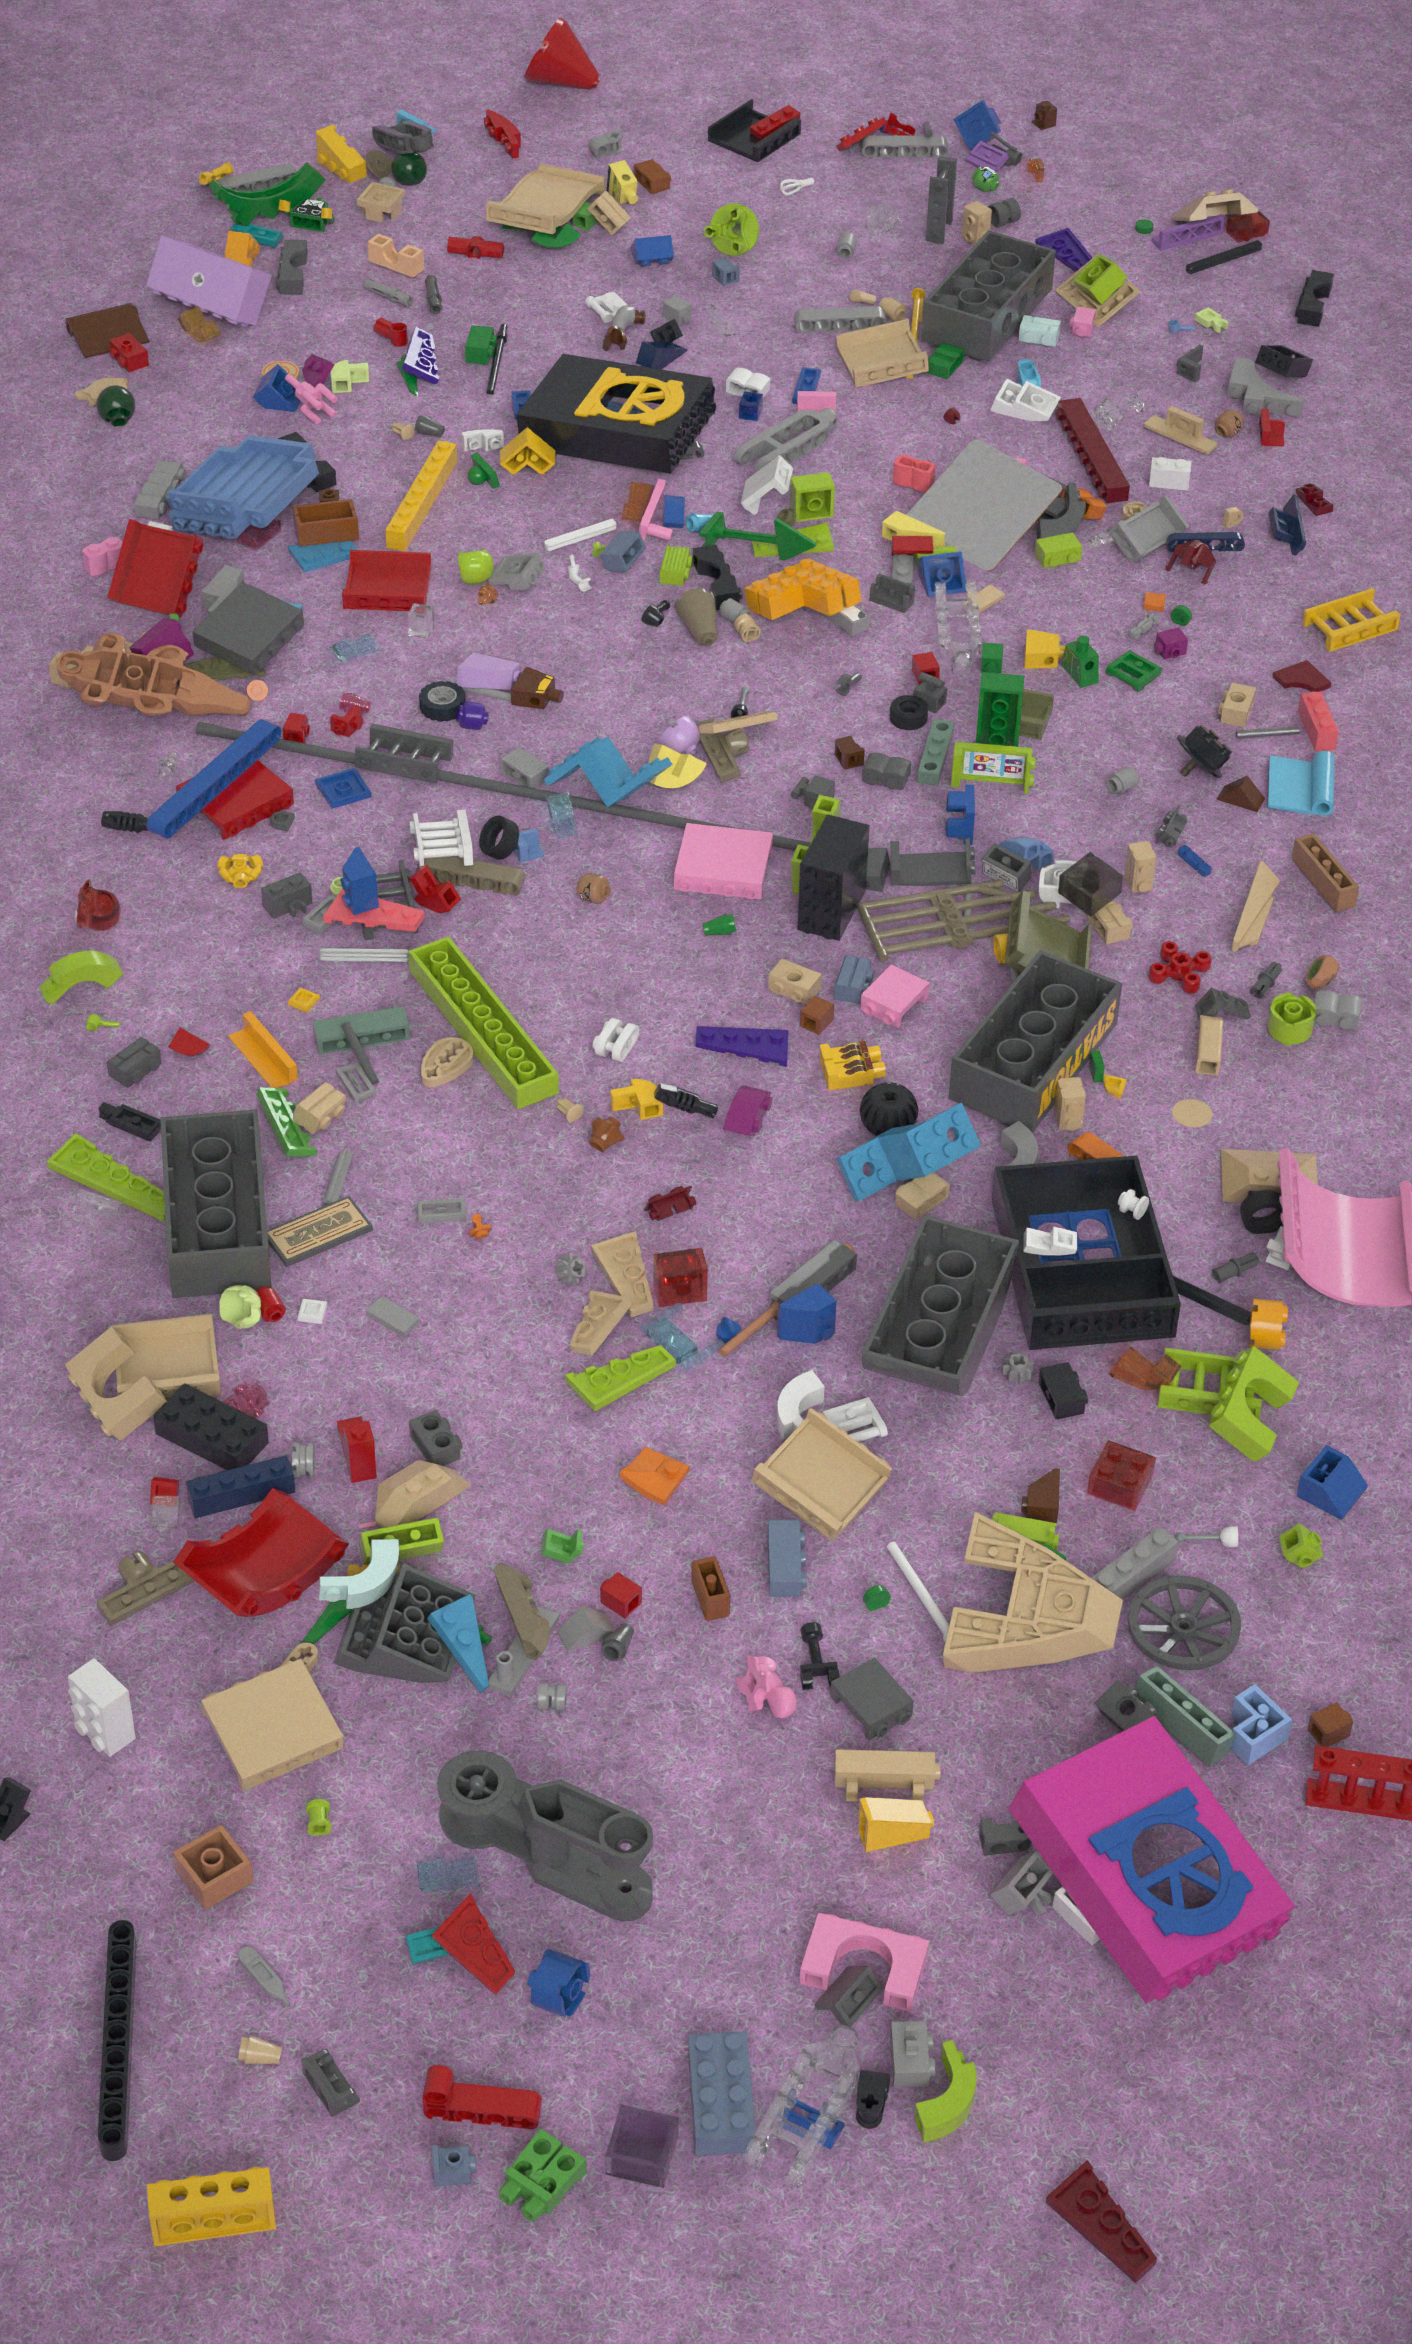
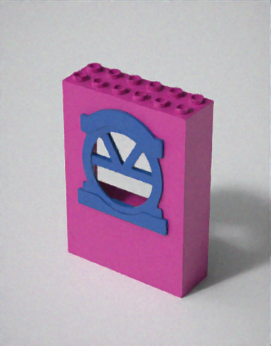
M1155 1716L1023 1781L1008 1808L1146 2004L1154 1999L1158 2002L1165 1999L1171 1994V1990L1179 1987V1989L1187 1987L1194 1981V1977L1201 1975V1977L1209 1975L1215 1970L1216 1965L1223 1963V1965L1231 1963L1237 1958V1954L1242 1951L1245 1953L1251 1952L1263 1939H1266L1267 1942L1273 1940L1281 1933L1279 1928L1290 1920L1289 1914L1295 1907ZM1157 1824H1171L1192 1832L1203 1842V1846L1139 1879L1132 1859L1133 1844L1139 1833ZM1213 1856L1218 1864L1220 1881L1209 1877L1192 1866ZM1180 1875L1213 1892L1216 1896L1202 1907L1185 1909ZM1169 1879L1173 1906L1156 1898L1148 1889Z

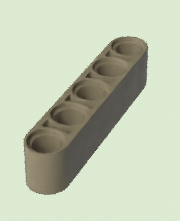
M454 856L424 858V866L428 865L439 883L451 881L452 885L469 886L472 889L492 890L494 893L505 895L508 893L517 896L526 878L525 873L521 869L476 860H473V865L464 866L463 858Z

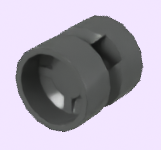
M1014 198L988 206V208L992 209L991 224L996 228L1007 223L1016 222L1021 217L1020 206Z

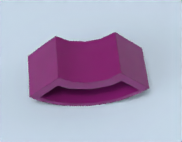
M746 1085L741 1086L731 1103L723 1129L754 1137L761 1129L762 1117L772 1106L773 1098L770 1097L771 1092Z

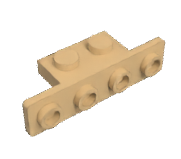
M1174 406L1167 409L1166 420L1153 415L1144 422L1143 427L1206 455L1218 446L1217 442L1202 436L1204 419Z

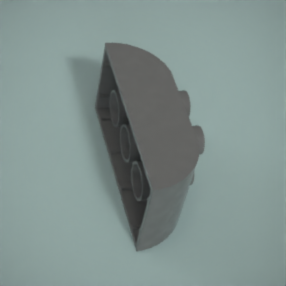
M924 1215L863 1349V1368L964 1396L973 1381L1003 1309L1015 1266L1019 1240Z

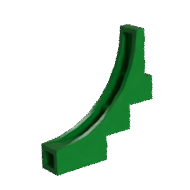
M306 162L295 174L285 181L262 190H233L222 186L214 180L209 186L213 190L212 194L219 201L222 199L225 201L224 204L228 207L227 210L232 214L231 219L238 225L242 223L244 226H248L258 214L264 218L266 216L270 219L275 218L281 211L278 210L280 200L291 202L290 206L293 207L298 205L303 199H310L326 179Z

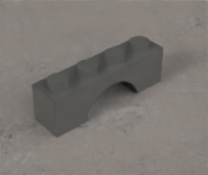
M285 239L284 247H281L280 250L281 257H279L276 288H279L280 294L303 295V270L296 267L307 264V240Z

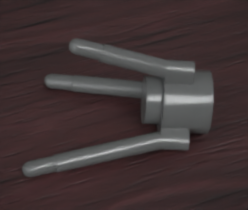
M994 132L990 133L995 139L1009 148L1006 150L992 144L993 147L1008 153L1009 159L1004 165L1011 166L1013 164L1016 166L1019 164L1023 154Z

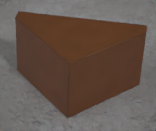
M1245 776L1225 785L1217 800L1258 812L1265 797L1251 779Z

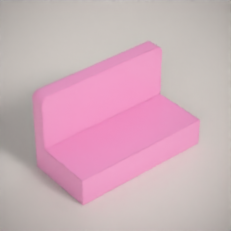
M798 391L797 412L800 410H816L819 412L825 408H831L836 411V392Z

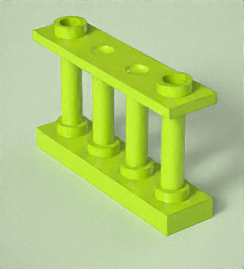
M1165 1348L1163 1367H1170L1168 1386L1161 1385L1158 1407L1211 1415L1212 1409L1220 1400L1218 1397L1220 1391L1226 1386V1376L1235 1365L1233 1362L1235 1357ZM1180 1369L1195 1371L1193 1389L1178 1387ZM1205 1373L1220 1374L1219 1393L1203 1391ZM1245 1389V1399L1248 1408L1259 1420L1262 1399L1254 1398V1392Z

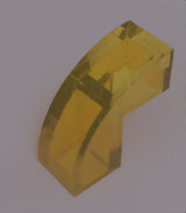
M200 307L185 311L178 318L184 331L199 343L221 335L215 320L207 323Z

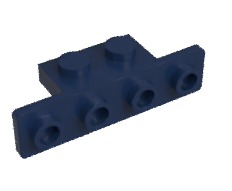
M1292 495L1283 507V511L1272 507L1268 513L1273 536L1279 541L1283 540L1289 543L1292 555L1296 556L1305 548L1306 538L1298 497Z

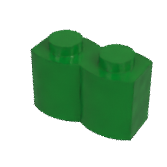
M943 342L940 346L936 347L932 356L928 357L929 371L927 373L948 380L963 363L965 349Z

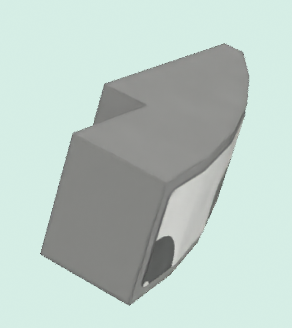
M855 605L849 608L844 606V610L831 616L821 613L838 629L844 628L851 636L866 631L869 628L870 617Z

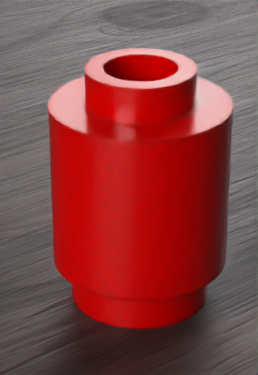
M269 1286L260 1287L256 1292L261 1300L262 1318L266 1322L279 1321L286 1312L283 1302L274 1289Z

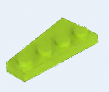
M828 523L797 529V531L817 543L814 548L803 553L834 551ZM752 541L754 557L779 555L777 544Z
M658 1345L633 1353L631 1358L624 1360L613 1359L609 1361L608 1365L598 1368L594 1365L585 1368V1372L576 1375L574 1372L565 1374V1382L594 1411H597L676 1367V1359L662 1345Z

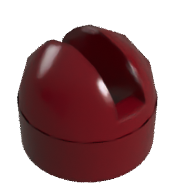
M952 407L945 412L943 418L949 424H956V420L960 421L961 416L959 411Z

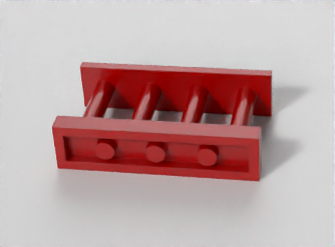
M1315 1745L1313 1771L1319 1772L1318 1779H1307L1306 1806L1412 1821V1759ZM1330 1774L1347 1776L1346 1783L1329 1781ZM1358 1778L1375 1780L1374 1787L1357 1785ZM1386 1782L1403 1784L1402 1791L1385 1789Z

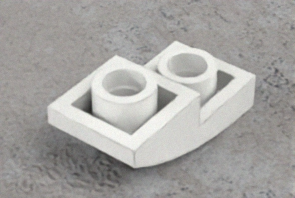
M485 429L461 433L464 451L476 450L482 447L485 451L504 447L502 430Z

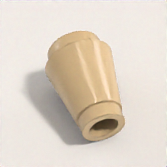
M250 2035V2038L242 2036L238 2060L245 2061L244 2064H279L282 2047Z

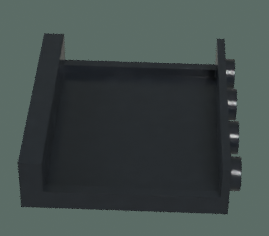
M753 99L710 125L707 131L708 141L755 162H760L801 134V120L794 118L760 140L750 133V126L768 116L753 110Z

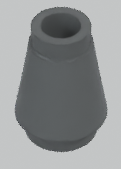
M420 415L416 421L415 430L419 434L441 437L444 434L445 426H442L426 415Z
M623 1623L603 1640L601 1650L608 1660L618 1661L626 1656L634 1634L632 1626Z

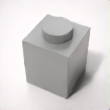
M675 295L663 302V317L669 321L675 319L678 326L689 322L692 319V304Z

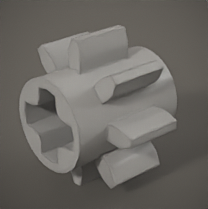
M562 1255V1261L556 1262L555 1274L561 1279V1283L578 1284V1278L585 1277V1264L579 1255Z
M1014 1353L1010 1358L1005 1357L1002 1375H1008V1382L1013 1381L1022 1384V1381L1025 1379L1031 1380L1034 1362H1028L1027 1355Z

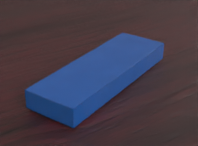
M802 367L792 398V404H797L798 391H816L821 376L820 369Z

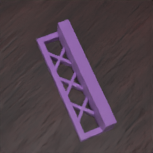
M1219 214L1207 219L1160 230V234L1152 237L1151 242L1162 251L1223 234L1225 216Z

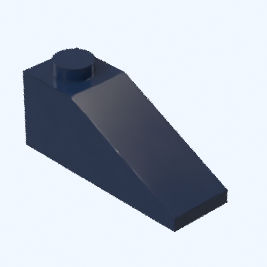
M642 341L636 364L662 370L687 352L688 349L675 343Z

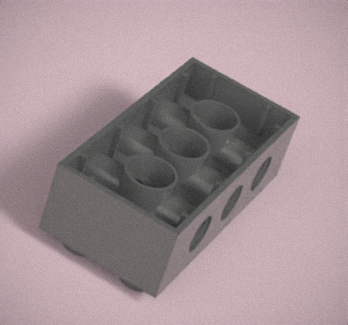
M988 230L923 301L921 341L934 344L936 347L945 342L965 349V354L971 359L990 361L1019 328L1023 316H1029L1052 290L1056 250Z

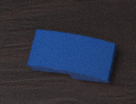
M665 495L663 527L683 528L685 497Z

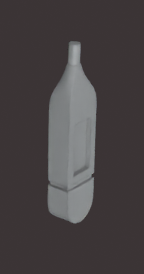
M252 1947L242 1948L238 1953L240 1964L268 1996L279 1999L286 2006H289L290 2002L285 1998L280 1978Z

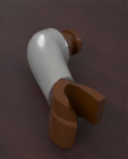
M629 305L618 309L612 326L608 328L604 337L602 348L608 351L611 344H617L620 350L625 349L627 337L624 330L626 327H632L633 324L638 322L644 324L646 318L645 311L641 310L639 312V310H635L634 306Z

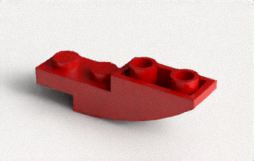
M486 110L484 126L488 128L490 137H493L496 142L501 141L502 145L505 144V151L511 155L512 159L519 158L521 133L517 127L504 116L492 110Z

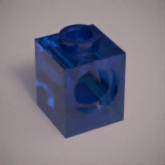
M744 391L739 403V419L758 421L763 409V394Z

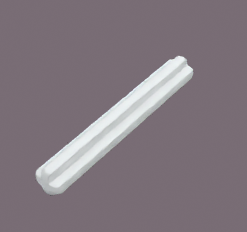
M609 519L544 541V548L547 551H552L616 530L617 524L614 519Z

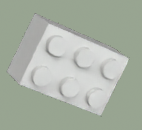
M95 1658L68 1676L70 1687L68 1693L72 1699L71 1710L75 1717L74 1727L81 1736L86 1734L91 1739L93 1747L98 1752L104 1751L111 1757L136 1739L128 1689Z

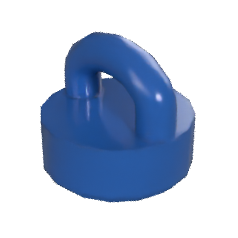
M723 1317L721 1323L717 1326L716 1336L721 1342L727 1343L741 1332V1327L737 1322Z

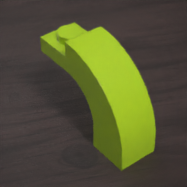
M80 951L67 955L48 968L51 976L43 982L39 989L45 1001L53 1004L70 987L77 983L94 981L107 988L111 987L124 973L117 960L112 956L99 951Z
M954 2040L942 2042L940 2056L951 2084L943 2095L937 2098L915 2103L914 2119L923 2143L940 2139L958 2129L969 2116L974 2104L977 2083L974 2062L965 2064L963 2052L957 2050Z

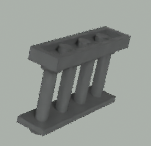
M939 156L937 177L930 176L926 241L944 244L945 224L951 225L953 222L957 158Z
M372 724L370 727L369 748H355L356 768L431 783L438 782L439 760L451 761L453 758V739ZM379 747L390 749L388 753L380 752L377 750ZM399 751L410 753L409 757L400 756L397 754L399 753ZM419 756L430 757V760H429V761L420 760V759H418V757H419Z
M399 860V872L376 875L377 884L401 881L402 884L401 887L378 889V898L404 895L406 901L394 903L415 908L409 882H411L409 880L410 871L409 868L405 869L403 860ZM361 923L365 940L374 939V931L386 928V925H378L374 928L365 927V923Z

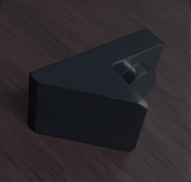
M10 1777L4 1778L0 1786V1839L2 1841H5L31 1815V1813L24 1810L31 1790Z

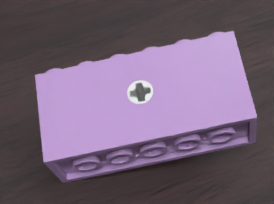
M161 235L146 286L153 288V293L165 295L171 300L180 301L182 304L190 307H196L199 311L209 312L212 316L227 319L230 323L248 327V324H257L272 275L185 241Z

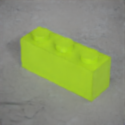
M438 1518L361 1532L359 1539L363 1564H370L372 1540L398 1539V1561L441 1552L444 1544Z

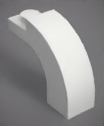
M813 1370L795 1377L781 1391L777 1406V1427L783 1440H786L804 1421L800 1415L806 1409L824 1402L825 1386Z

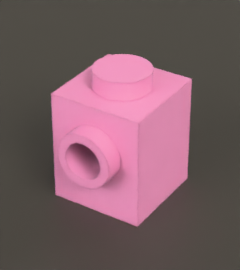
M1077 306L1075 316H1071L1070 319L1072 334L1080 337H1091L1095 325L1096 309Z

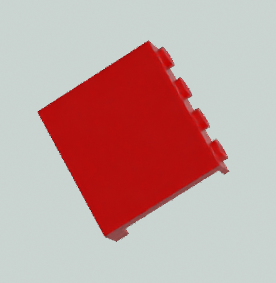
M129 519L107 598L113 602L170 615V613L177 614L178 618H181L187 609L186 601L188 594L192 591V579L198 569L197 561L199 554L203 551V539L195 534L193 536L141 524L136 520Z
M350 550L346 589H343L342 592L343 609L425 612L431 574V553Z
M257 760L205 806L200 813L221 829V837L225 840L236 836L240 831L248 827L255 826L256 823L266 818H270L275 812L288 809L294 804L293 788ZM191 779L177 785L176 792L179 791Z

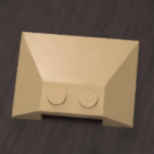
M1233 189L1222 190V194H1216V191L1205 192V196H1199L1171 216L1172 221L1203 220L1209 216L1219 214L1257 213L1258 208L1240 192H1233Z
M1095 255L1056 288L1055 292L1076 310L1077 306L1096 309L1095 326L1099 327L1137 296L1140 290L1128 281L1118 288L1102 305L1092 300L1079 289L1073 279L1097 256Z
M1221 1149L1222 1201L1243 1202L1248 1197V1191L1271 1190L1282 1193L1278 1183V1179L1281 1178L1277 1162L1280 1161L1279 1152ZM1292 1153L1298 1161L1299 1171L1310 1181L1318 1185L1316 1154Z

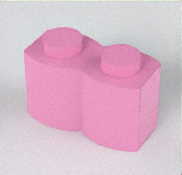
M110 537L100 544H90L82 550L84 569L91 576L100 575L109 569H115L123 543L119 537Z

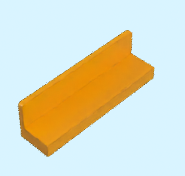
M251 1011L244 1013V1029L230 1034L229 1039L271 1088H280L297 1081V1064Z

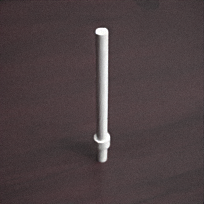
M896 1542L889 1543L887 1549L944 1635L943 1640L946 1643L949 1623Z

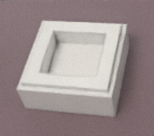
M303 1299L298 1313V1321L322 1324L327 1309V1302Z

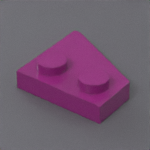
M311 354L305 361L304 368L302 369L305 381L314 388L319 383L324 384L334 364Z

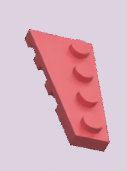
M343 888L323 915L324 923H332L333 920L342 921L343 925H352L353 922L365 923V927L373 928L378 925H386V929L413 932L417 930L425 918L423 910L378 898L379 908L353 915L350 908L344 906L342 895L345 893Z

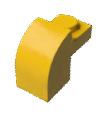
M630 1079V1086L610 1090V1106L612 1111L636 1107L640 1120L663 1116V1103L654 1098V1091L657 1086L644 1079Z

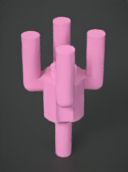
M291 374L286 375L285 380L296 389L295 396L303 402L300 411L315 425L321 423L322 420L311 411L312 408L316 410L321 409L329 417L337 415L322 400V394L332 403H336L338 397L323 384L319 383L314 388L307 382L300 383Z

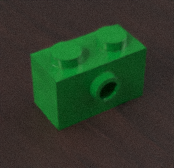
M471 325L465 345L466 363H489L490 357L494 355V347L497 345V335H494V327Z

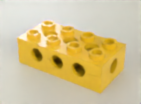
M251 2167L237 2172L222 2171L216 2175L202 2177L193 2175L181 2180H159L155 2183L147 2184L149 2220L154 2247L276 2229L269 2167ZM238 2188H246V2189H247L246 2191H242V2192H236V2191H235V2190L238 2189ZM208 2192L217 2193L213 2196H205V2194ZM179 2196L186 2197L184 2200H175Z

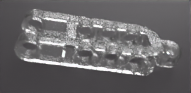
M965 581L966 599H947L946 583L935 582V608L940 658L951 664V671L954 675L959 677L968 676L972 672V663L981 659L982 639L976 581ZM967 616V620H969L968 633H970V641L968 643H954L950 641L948 617Z
M839 2025L831 2030L826 2041L806 2043L752 2137L744 2155V2164L758 2169L775 2139H780L798 2148L790 2172L785 2174L784 2182L797 2188L801 2186L824 2145L829 2132L832 2130L856 2087L857 2073L860 2066L854 2056L859 2040L855 2029L850 2026ZM823 2070L837 2076L839 2081H835L833 2084L832 2094L827 2103L823 2102L820 2116L816 2123L811 2124L807 2130L787 2121L789 2113L794 2108L813 2072Z

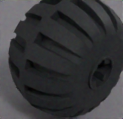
M885 1082L873 1086L863 1096L860 1104L861 1120L867 1130L875 1136L891 1128L913 1125L918 1118L919 1109L915 1096L905 1086L897 1085V1083L893 1082L890 1084Z

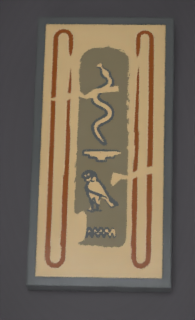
M347 1196L267 1230L268 1243L283 1264L289 1267L371 1232L373 1227L352 1198Z

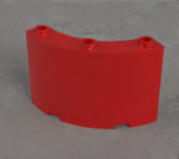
M272 1488L261 1504L250 1514L252 1519L243 1527L238 1524L222 1534L221 1540L212 1542L210 1539L204 1541L187 1540L173 1563L235 1615L253 1617L272 1612L290 1601L295 1602L298 1600L303 1591L317 1582L335 1562L342 1559L349 1543L286 1492Z

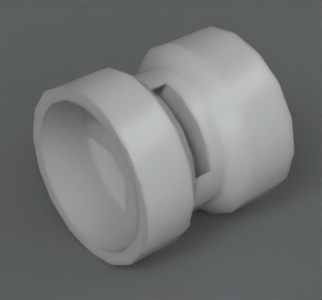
M539 1683L538 1710L555 1708L557 1711H565L567 1684L550 1686L548 1683Z

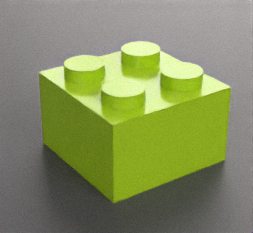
M1099 253L1073 281L1092 300L1102 305L1124 284L1128 277L1116 262Z
M829 472L791 477L789 508L796 512L795 522L834 517L835 484Z

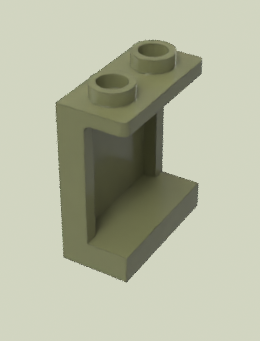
M1023 689L1019 736L1042 740L1053 710V694Z

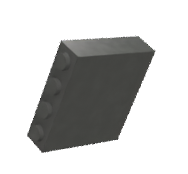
M242 581L192 631L194 646L250 674L256 675L273 656L278 654L285 644L290 642L291 638L298 631L302 630L304 626L303 610Z

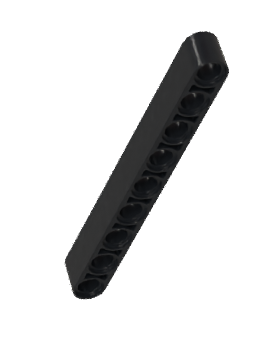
M118 1920L112 1923L108 1931L98 2140L101 2155L108 2161L122 2159L128 2149L137 1943L134 1926L127 1920ZM114 2089H120L116 2092H111ZM113 2115H119L116 2118H109ZM110 2142H117L116 2144L109 2145Z

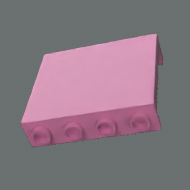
M686 823L674 872V889L683 892L692 891L703 894H719L727 897L736 896L747 899H762V887L768 859L773 849V833Z

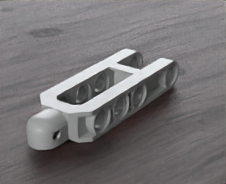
M825 408L819 412L816 410H800L740 445L734 453V461L744 465L751 460L753 461L765 455L756 463L755 473L779 455L790 464L829 441L828 431L837 426V412L831 408ZM809 429L801 435L797 436L796 438L785 443L784 445L782 444L784 440L790 438L791 436L794 437L795 434L800 432L801 430Z

